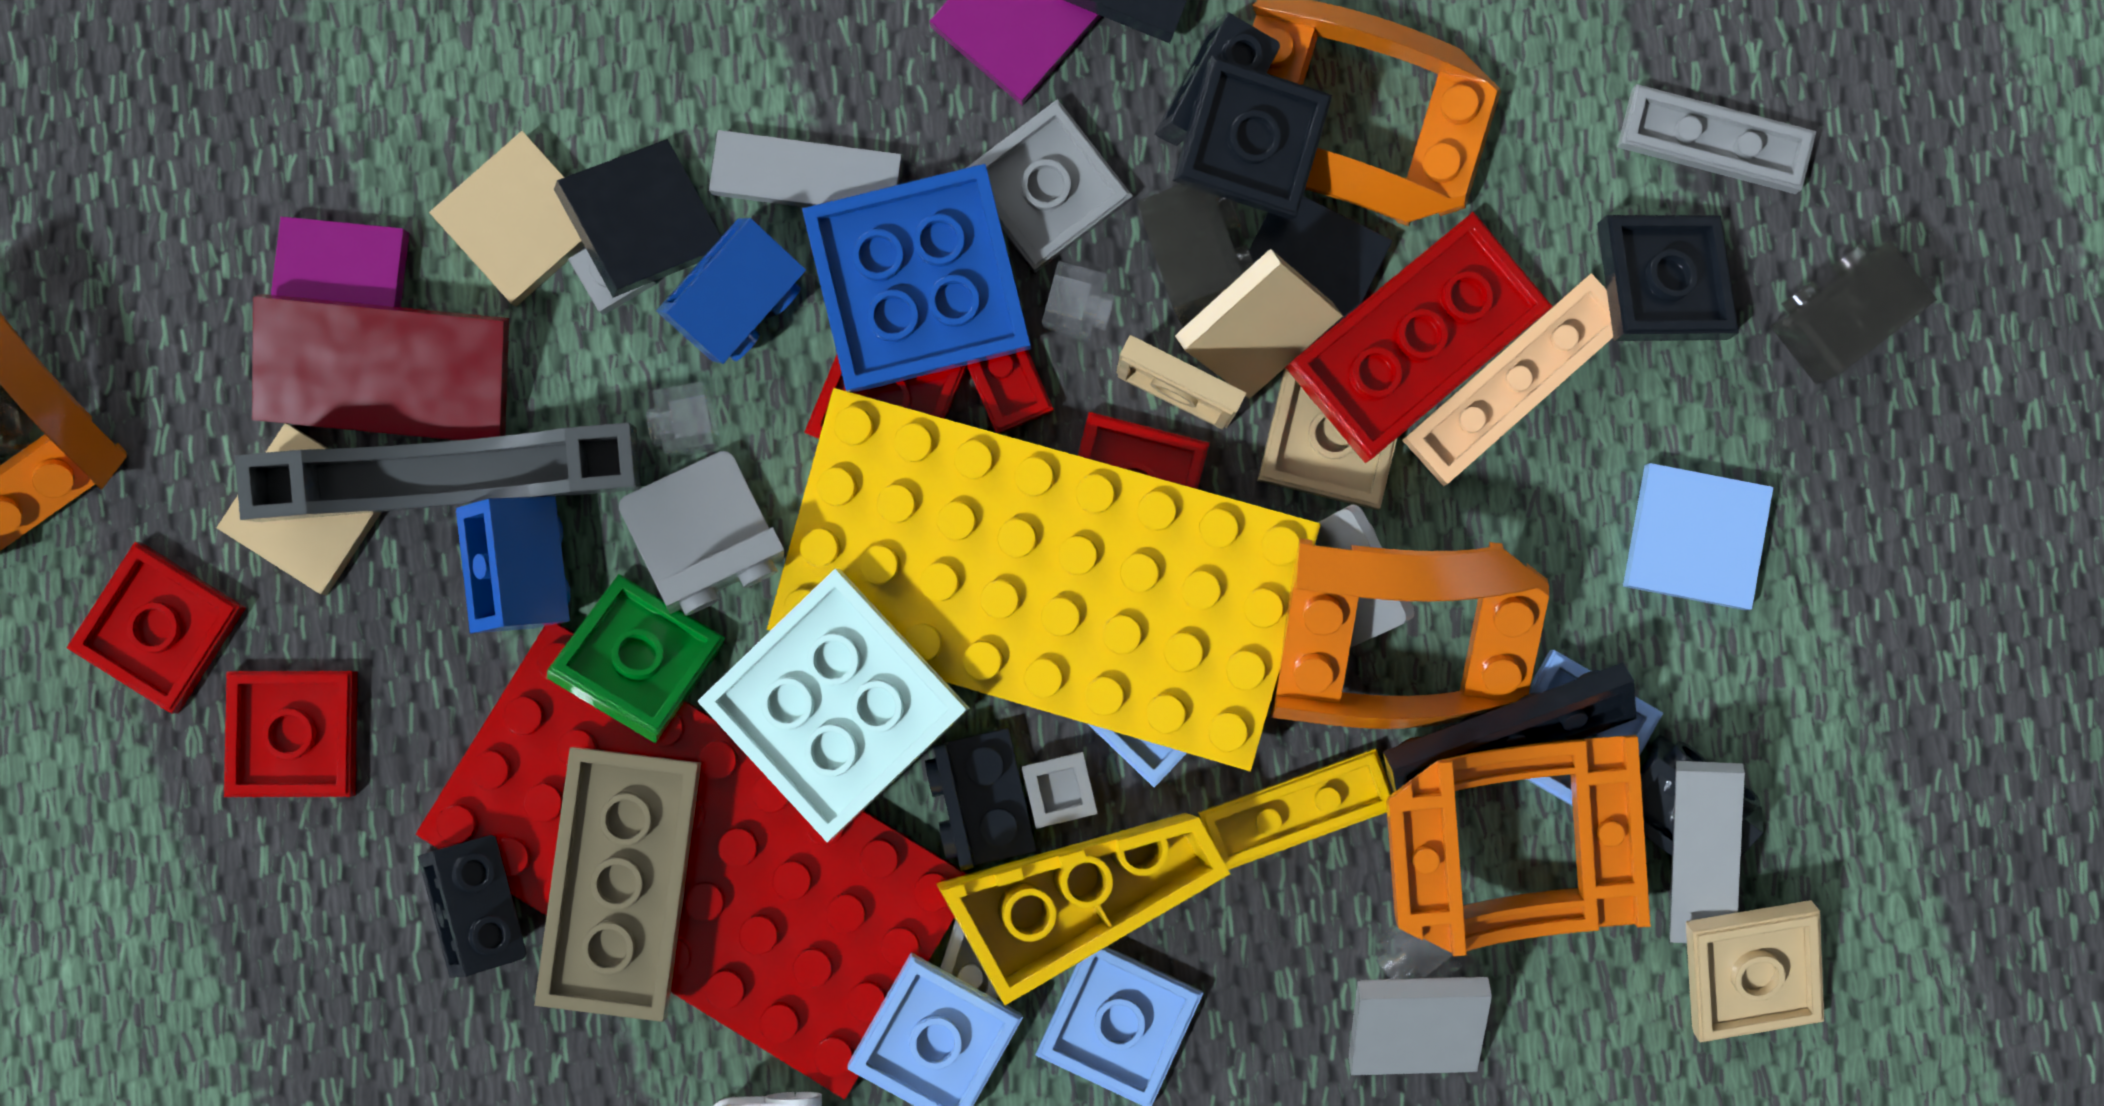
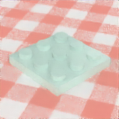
M834 569L698 700V703L826 842L833 840L970 709L840 569Z

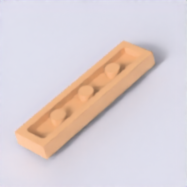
M1592 273L1588 275L1402 440L1443 486L1450 483L1613 338L1606 288Z

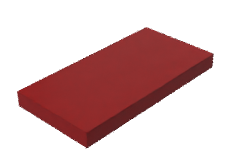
M1472 212L1292 360L1285 368L1362 461L1367 463L1553 306L1478 216Z

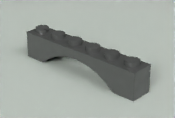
M629 422L568 427L517 435L448 442L358 448L307 449L234 455L240 520L254 522L467 505L489 498L560 497L630 491L642 488L637 428Z

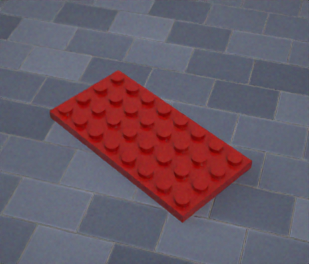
M560 623L545 625L415 835L437 849L488 835L495 836L511 894L547 916L570 747L701 762L671 993L845 1100L859 1075L848 1070V1063L910 953L912 952L922 959L929 961L955 918L936 883L969 873L964 870L961 871L956 865L866 810H863L833 840L826 842L709 714L687 701L683 703L655 744L547 679L548 668L575 632Z

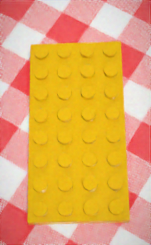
M833 388L766 630L771 631L834 569H840L947 683L1251 772L1280 670L1286 616L1299 538L1312 540V544L1315 545L1321 524Z

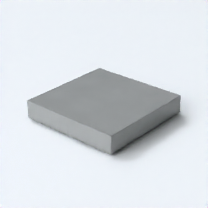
M1058 99L966 167L986 164L1002 232L1034 273L1130 202L1133 197Z
M1488 977L1358 981L1349 1047L1351 1075L1477 1072L1492 998Z

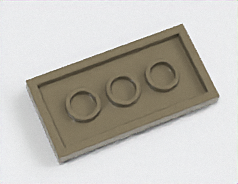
M570 747L534 1006L659 1022L667 1019L701 762Z

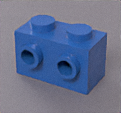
M738 218L660 305L656 312L711 361L724 364L730 357L736 362L758 340L760 334L755 328L770 311L778 315L796 298L801 287L795 282L806 269L751 218Z
M555 496L489 498L456 508L470 634L532 629L570 621L568 608L570 587L564 574L561 548L563 526L557 514Z

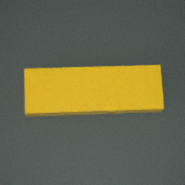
M1373 748L1202 810L1198 814L1227 869L1230 870L1387 812V797L1392 794L1377 750Z

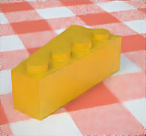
M1182 813L936 883L997 995L1003 1004L1007 1005L1230 875V872L1200 818L1188 813Z

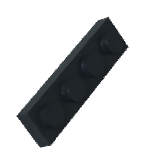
M1622 662L1601 671L1587 672L1574 681L1542 693H1530L1515 703L1491 712L1468 716L1456 725L1429 735L1409 738L1398 746L1383 751L1390 789L1394 793L1438 760L1499 748L1584 739L1635 720L1634 679Z

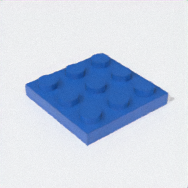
M986 164L802 208L847 393H855L1031 349Z

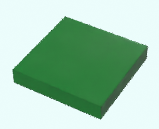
M618 574L548 668L547 679L656 744L724 645L725 637L689 615L686 616L680 610L670 614L662 599Z

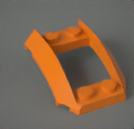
M1257 0L1252 5L1256 13L1253 27L1280 43V48L1267 74L1303 85L1318 37L1379 52L1438 74L1407 178L1361 161L1317 148L1306 184V190L1361 206L1395 219L1397 223L1407 226L1412 221L1437 213L1443 216L1466 208L1501 90L1460 48L1398 23L1313 0Z
M0 312V385L44 433L39 439L0 465L1 551L96 484L102 490L126 459L127 453L119 443L115 445L92 422V416L48 371Z
M1299 538L1286 616L1280 670L1275 685L1271 718L1352 728H1418L1460 722L1468 716L1482 715L1518 701L1525 695H1528L1549 600L1548 579L1528 563L1527 566L1521 563L1503 548L1502 543L1489 542L1487 548L1457 551H1414L1351 545V549L1348 550L1316 546L1312 544V540ZM1359 597L1424 602L1478 599L1460 691L1414 696H1386L1342 692Z
M1636 735L1536 743L1442 759L1433 763L1387 797L1386 806L1395 919L1399 929L1422 941L1425 939L1452 953L1453 956L1467 955L1466 951L1520 939L1599 931V927L1635 924L1638 928L1651 927L1639 743ZM1570 775L1578 888L1519 894L1463 905L1455 791L1515 780Z

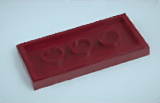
M269 294L253 296L252 420L458 441L505 436L509 318Z

